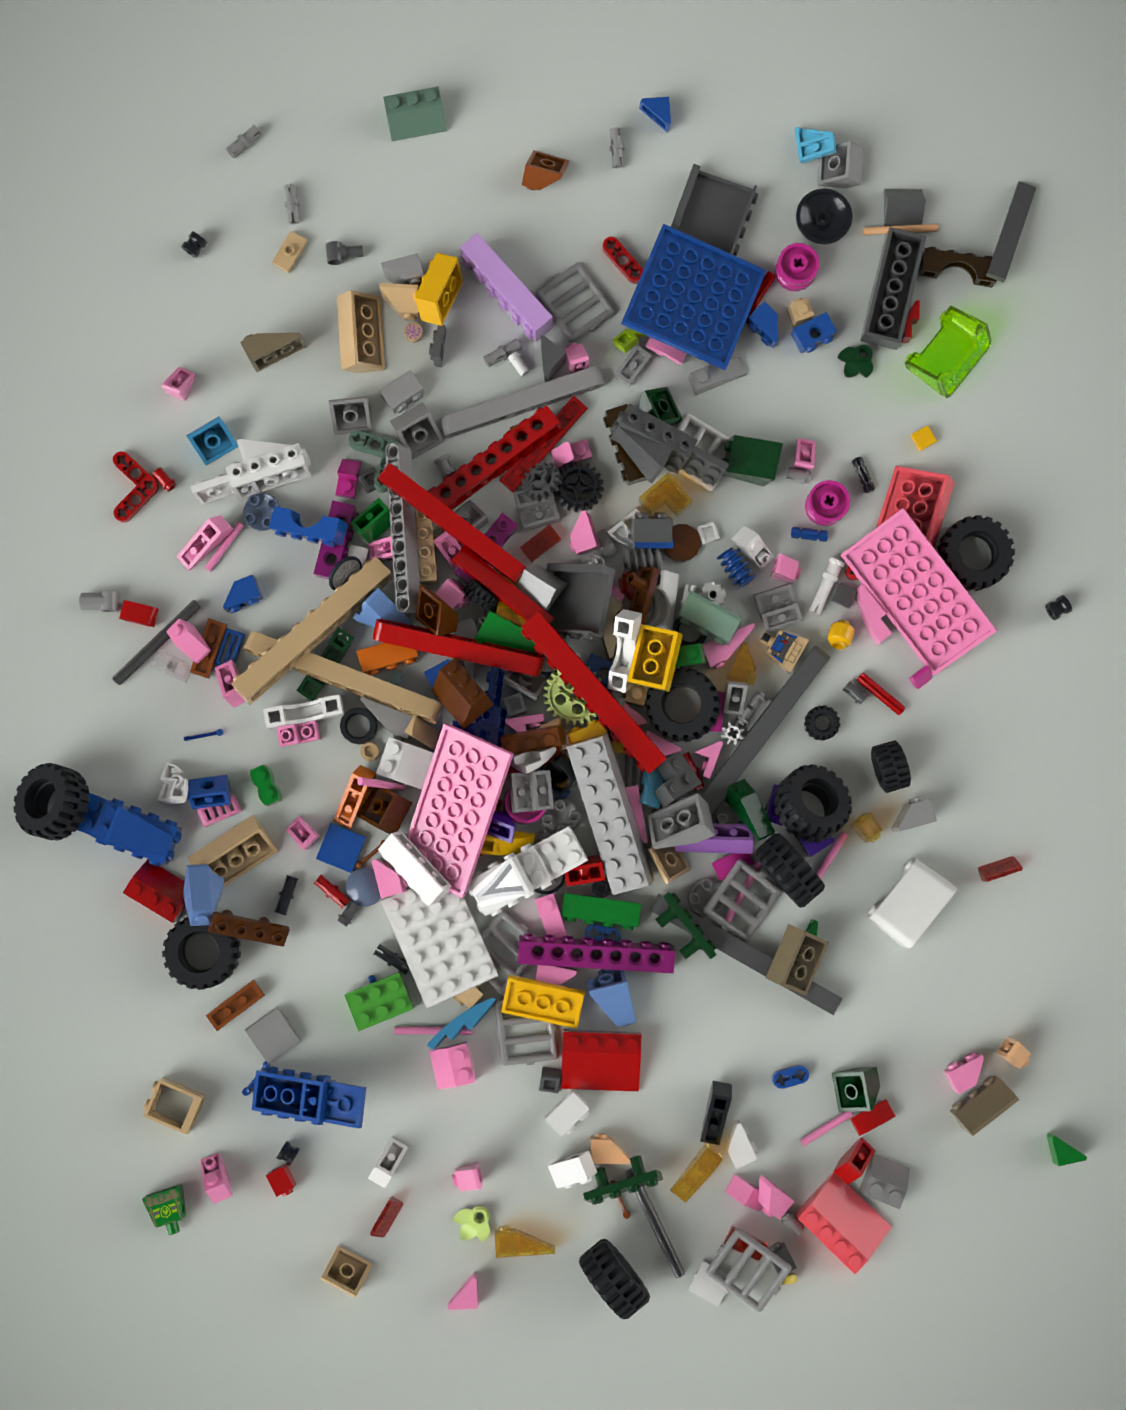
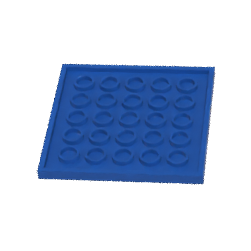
M663 224L621 324L726 370L766 270Z

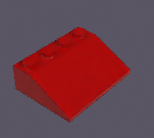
M563 1029L561 1089L639 1092L641 1032Z

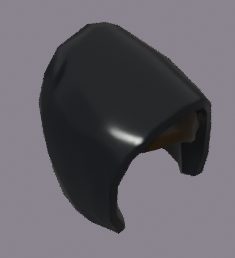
M562 753L557 755L544 769V771L550 770L552 788L558 792H566L577 784L570 758Z

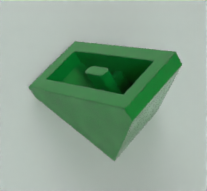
M1051 1133L1047 1134L1052 1161L1055 1165L1063 1166L1086 1161L1087 1156Z

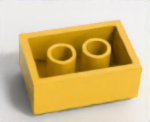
M436 253L434 259L430 261L429 269L423 275L421 285L414 294V300L416 301L422 321L440 326L443 325L464 282L457 257Z
M641 624L628 682L670 692L683 635L676 631Z

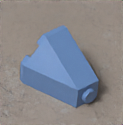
M379 588L361 605L362 612H357L353 617L356 622L371 628L375 627L376 619H386L414 626L413 622L403 612L398 611L396 605Z
M207 864L187 865L183 898L190 926L209 925L223 894L224 878L214 873Z
M601 969L598 972L599 976L597 978H591L587 981L590 996L617 1027L629 1026L635 1023L636 1018L624 970Z

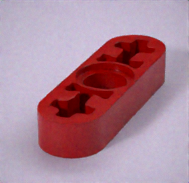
M607 237L603 241V252L630 283L638 284L643 268L617 238ZM608 243L611 244V245H612L613 243L615 244V245H614L615 251H614L612 248L607 249V248H608ZM626 256L629 261L627 264L621 265L618 262V258ZM631 264H633L631 269L634 272H639L638 278L636 276L632 277V271L629 269Z

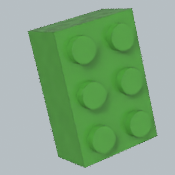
M401 971L344 995L358 1032L415 1008Z

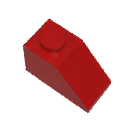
M862 1137L859 1138L840 1158L834 1172L847 1185L863 1175L876 1150Z

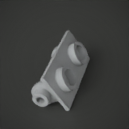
M757 691L744 707L743 714L738 715L734 722H738L740 726L750 732L772 701L765 697L766 695L763 692Z

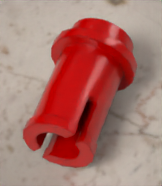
M161 467L152 473V476L163 486V490L170 492L176 487L175 479H171Z

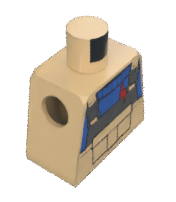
M779 630L775 637L765 631L760 642L769 646L765 655L789 674L792 672L809 640Z

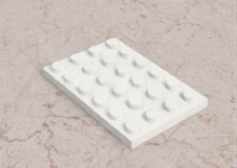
M409 888L407 892L396 894L381 901L427 1009L499 976L465 898H461L448 891L438 903L429 906L421 900L420 895L415 890Z

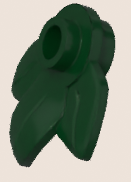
M860 345L857 348L847 347L837 357L845 362V377L851 378L861 373L863 377L867 378L873 371V364L871 362L873 352L867 345ZM861 352H864L866 354L865 358H862L860 356Z

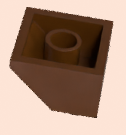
M423 584L419 585L416 619L437 637L457 632L459 615Z
M373 787L357 817L391 834L398 832L413 802L389 789Z

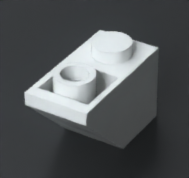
M743 526L731 539L736 547L740 549V552L760 570L774 557L760 536L746 526Z
M739 1120L735 1121L726 1146L736 1169L757 1160L755 1154L758 1153L754 1142L750 1143L747 1135L750 1133L746 1124H741Z

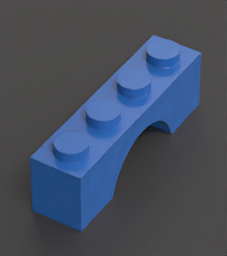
M274 506L268 528L275 531V535L280 537L291 535V538L302 541V538H306L308 542L318 544L320 541L326 546L335 547V545L343 546L348 523L338 518L322 516L315 525L303 527L300 514L291 509Z

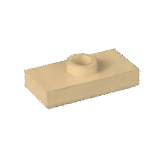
M290 231L272 264L290 273L306 246L307 239Z

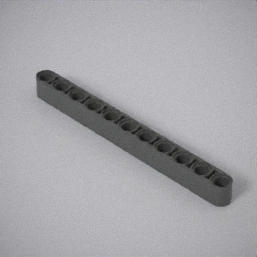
M816 645L807 654L750 732L747 733L700 795L709 804L711 814L726 796L729 785L736 783L830 659V656Z
M661 894L657 895L650 908V911L658 916L669 909V905ZM689 911L692 915L690 920L694 925L698 923L705 933L702 936L706 941L710 939L718 950L766 977L773 958ZM679 918L671 921L672 924L689 933ZM813 981L806 996L790 990L833 1016L843 999Z

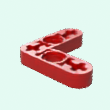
M119 451L113 456V463L136 485L115 507L113 512L114 517L118 521L126 523L158 492L159 484L126 452ZM120 457L125 458L124 460L130 465L128 468L120 463L118 460ZM140 469L141 475L138 478H132V470ZM153 482V489H147L146 483L151 484ZM140 489H141L145 494H147L146 497H145L141 492H139ZM134 495L141 496V502L137 505L131 502ZM126 503H128L134 509L131 510L130 508H128V506H126ZM120 510H123V511L126 510L125 513L127 514V516H126V517H123V516L120 517V515H121V514L119 513Z

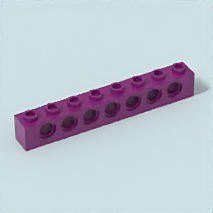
M525 933L524 935H519L517 960L518 964L674 973L676 951L674 945L668 942L652 944L650 941H640V943H634L627 939L619 942L609 938L594 940L591 937L574 939L572 936L556 938L548 934L540 937L531 933ZM535 946H541L543 947V950L540 952H536L533 950V948ZM555 947H561L563 949L560 953H554L552 951ZM575 948L582 950L579 954L572 953ZM596 949L601 951V953L596 956L591 954L592 951ZM613 951L621 952L617 957L611 956ZM633 952L640 953L637 958L630 957ZM653 953L659 954L658 958L651 959L649 957Z

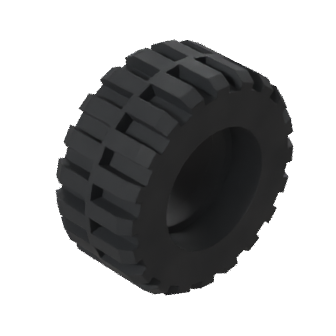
M982 515L968 516L957 521L945 531L946 533L941 537V543L937 547V552L968 591L975 589V591L987 589L998 583L1010 571L1009 567L1014 562L1012 556L1015 555V549L1011 548L1014 542L1012 538L1009 539L1007 536L1009 531L1007 529L1003 530L1001 528L1002 524L999 521L994 523L992 522L993 518L988 516L982 518ZM970 536L978 537L988 544L992 557L991 563L987 568L974 570L964 564L960 557L959 548L965 538Z
M686 667L675 669L670 692L655 688L648 689L647 700H645L647 717L650 719L652 726L664 737L677 742H691V740L702 738L704 734H708L711 731L710 729L713 725L715 726L717 717L720 714L718 691L712 681L696 669H688ZM678 687L693 689L701 700L699 714L696 718L686 723L672 720L665 709V701L668 694Z
M53 763L38 765L35 767L36 769H31L28 775L22 778L21 785H18L16 789L18 792L14 796L15 806H13L14 813H16L15 818L20 828L29 835L52 841L62 840L72 835L71 832H75L79 828L78 825L85 820L84 815L88 813L89 808L87 805L90 803V797L88 796L89 788L88 785H85L84 777L73 769ZM56 791L54 805L48 812L49 800Z
M813 764L809 766L803 765L792 771L779 784L775 791L774 806H777V808L774 810L776 816L779 815L780 817L779 822L781 825H785V830L788 833L792 832L795 834L794 837L798 839L804 838L803 841L811 842L813 840L816 843L829 839L848 822L852 812V806H850L852 803L851 796H848L849 790L847 786L843 785L844 781L841 778L835 776V772L832 770L827 771V768L823 766L818 768L817 765ZM801 791L810 792L820 800L824 808V816H818L807 809L803 803Z
M780 833L773 834L755 850L754 856L799 908L805 907L824 891L825 884Z
M186 917L182 921H178L174 925L175 927L167 933L168 938L163 942L165 951H162V957H165L166 960L164 966L169 969L170 972L168 974L170 977H175L177 979L176 982L180 985H186V988L204 990L219 985L233 974V970L239 964L237 961L241 957V951H239V946H241L240 940H237L235 937L209 933V925L190 926L189 918ZM197 933L211 935L219 947L217 962L206 970L195 969L189 964L185 956V946L188 939Z
M600 1239L581 1255L579 1263L582 1271L601 1298L621 1319H629L649 1302L650 1294L642 1280L610 1241Z

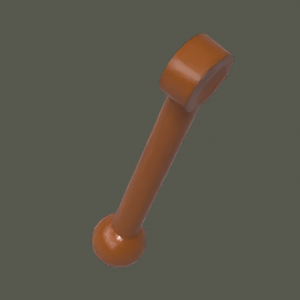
M382 840L380 845L363 860L356 862V868H362L363 864L379 851V847L385 840Z
M611 1180L609 1184L616 1183V1181ZM619 1197L618 1201L623 1210V1217L629 1219L631 1214L626 1209L622 1198Z

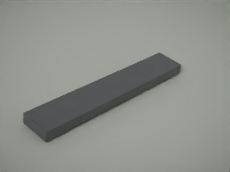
M1021 181L1018 182L986 274L987 277L1003 283L1006 280L1037 187Z

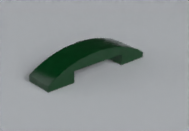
M338 627L321 657L340 664L355 637ZM306 675L296 691L313 701L326 683Z

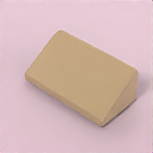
M415 715L404 731L433 750L436 749L441 734L439 730Z

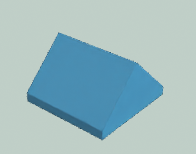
M220 416L186 435L205 465L210 464L238 447Z

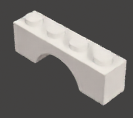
M666 570L659 571L653 593L655 614L648 626L672 631L679 574Z
M623 609L615 616L613 635L617 637V651L613 665L609 670L607 689L626 693L634 685L628 682V676L639 634L642 613Z
M338 694L300 704L263 709L266 728L271 730L293 724L343 716L345 709L342 696Z

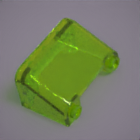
M951 305L940 316L941 329L921 354L914 352L909 354L905 360V366L910 372L945 398L951 397L991 345L988 324Z

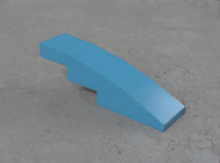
M492 997L457 1016L426 1044L427 1047L434 1052L446 1037L453 1041L464 1027L471 1032L494 1006L496 999Z

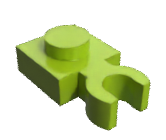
M625 329L613 338L612 342L618 349L627 353L639 343L638 338H642L645 335L633 329L630 331Z

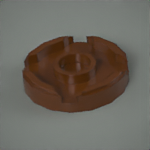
M687 524L672 526L673 547L663 548L665 554L676 562L689 561L697 555L700 549L699 534L693 527Z

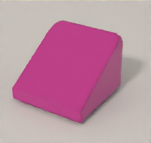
M924 666L910 677L909 680L916 689H920L932 679L930 668Z

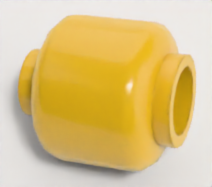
M839 620V622L831 624L827 640L833 648L843 650L851 645L855 630L848 621Z

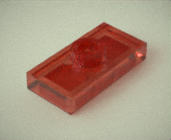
M549 524L523 544L520 549L530 562L533 563L560 542L561 538Z

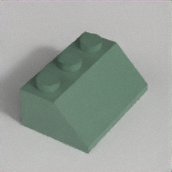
M439 86L383 97L392 141L447 131Z
M691 590L678 614V619L682 625L696 628L699 634L713 637L714 641L722 646L724 644L729 646L742 620L741 617Z

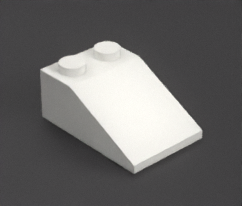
M389 737L376 774L422 790L434 753Z

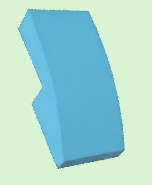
M654 769L650 774L645 771L641 780V785H644L640 803L654 809H659L660 801L654 792L663 784V777L658 770Z

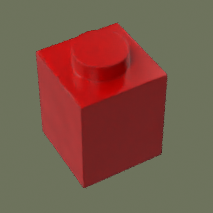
M286 1163L268 1172L266 1175L276 1197L281 1194L283 1197L291 1194L297 1184Z

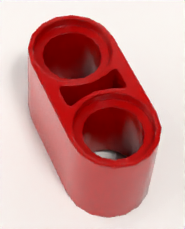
M124 600L119 619L154 628L159 609Z

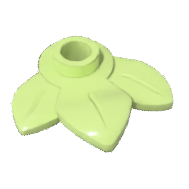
M476 1206L473 1209L464 1208L455 1214L453 1221L462 1225L460 1231L461 1240H469L477 1236L484 1242L490 1234L488 1224L490 1214L487 1208L484 1206ZM481 1212L484 1215V1217L482 1219H478L476 1217V1214Z

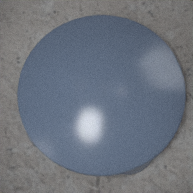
M265 493L251 495L244 506V521L255 530H269L268 527L274 506L280 507L278 501L273 496Z
M371 868L357 869L347 879L346 893L349 899L356 905L371 906L381 899L375 873Z

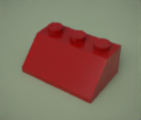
M147 859L133 875L123 894L171 923L178 922L186 909L183 898L185 881L161 866L149 863L150 860Z

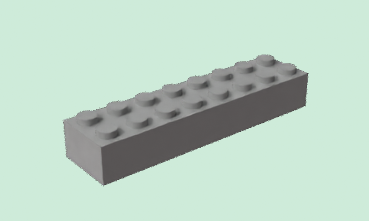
M602 734L568 745L566 748L612 894L615 895L649 886L654 881L609 734Z

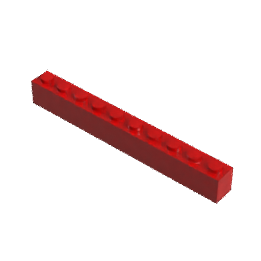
M539 611L521 626L523 629L521 634L528 641L532 639L536 644L534 646L535 650L540 655L545 654L549 659L546 661L553 670L556 668L561 673L559 677L566 685L570 683L573 686L572 692L579 700L583 698L587 702L585 707L591 714L595 712L600 717L598 722L605 729L608 727L613 732L610 735L617 743L621 741L625 746L624 752L630 758L632 756L635 757L638 761L636 765L643 773L647 771L650 774L667 759Z

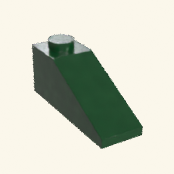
M742 779L729 785L725 801L758 841L773 835L775 830L757 793L749 783Z

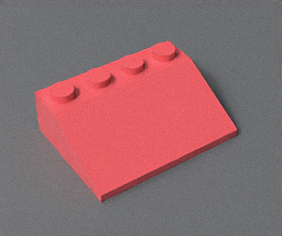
M895 466L876 527L904 508L935 548L955 482L949 475Z
M835 1172L794 1213L797 1219L854 1274L867 1263L891 1229V1225Z

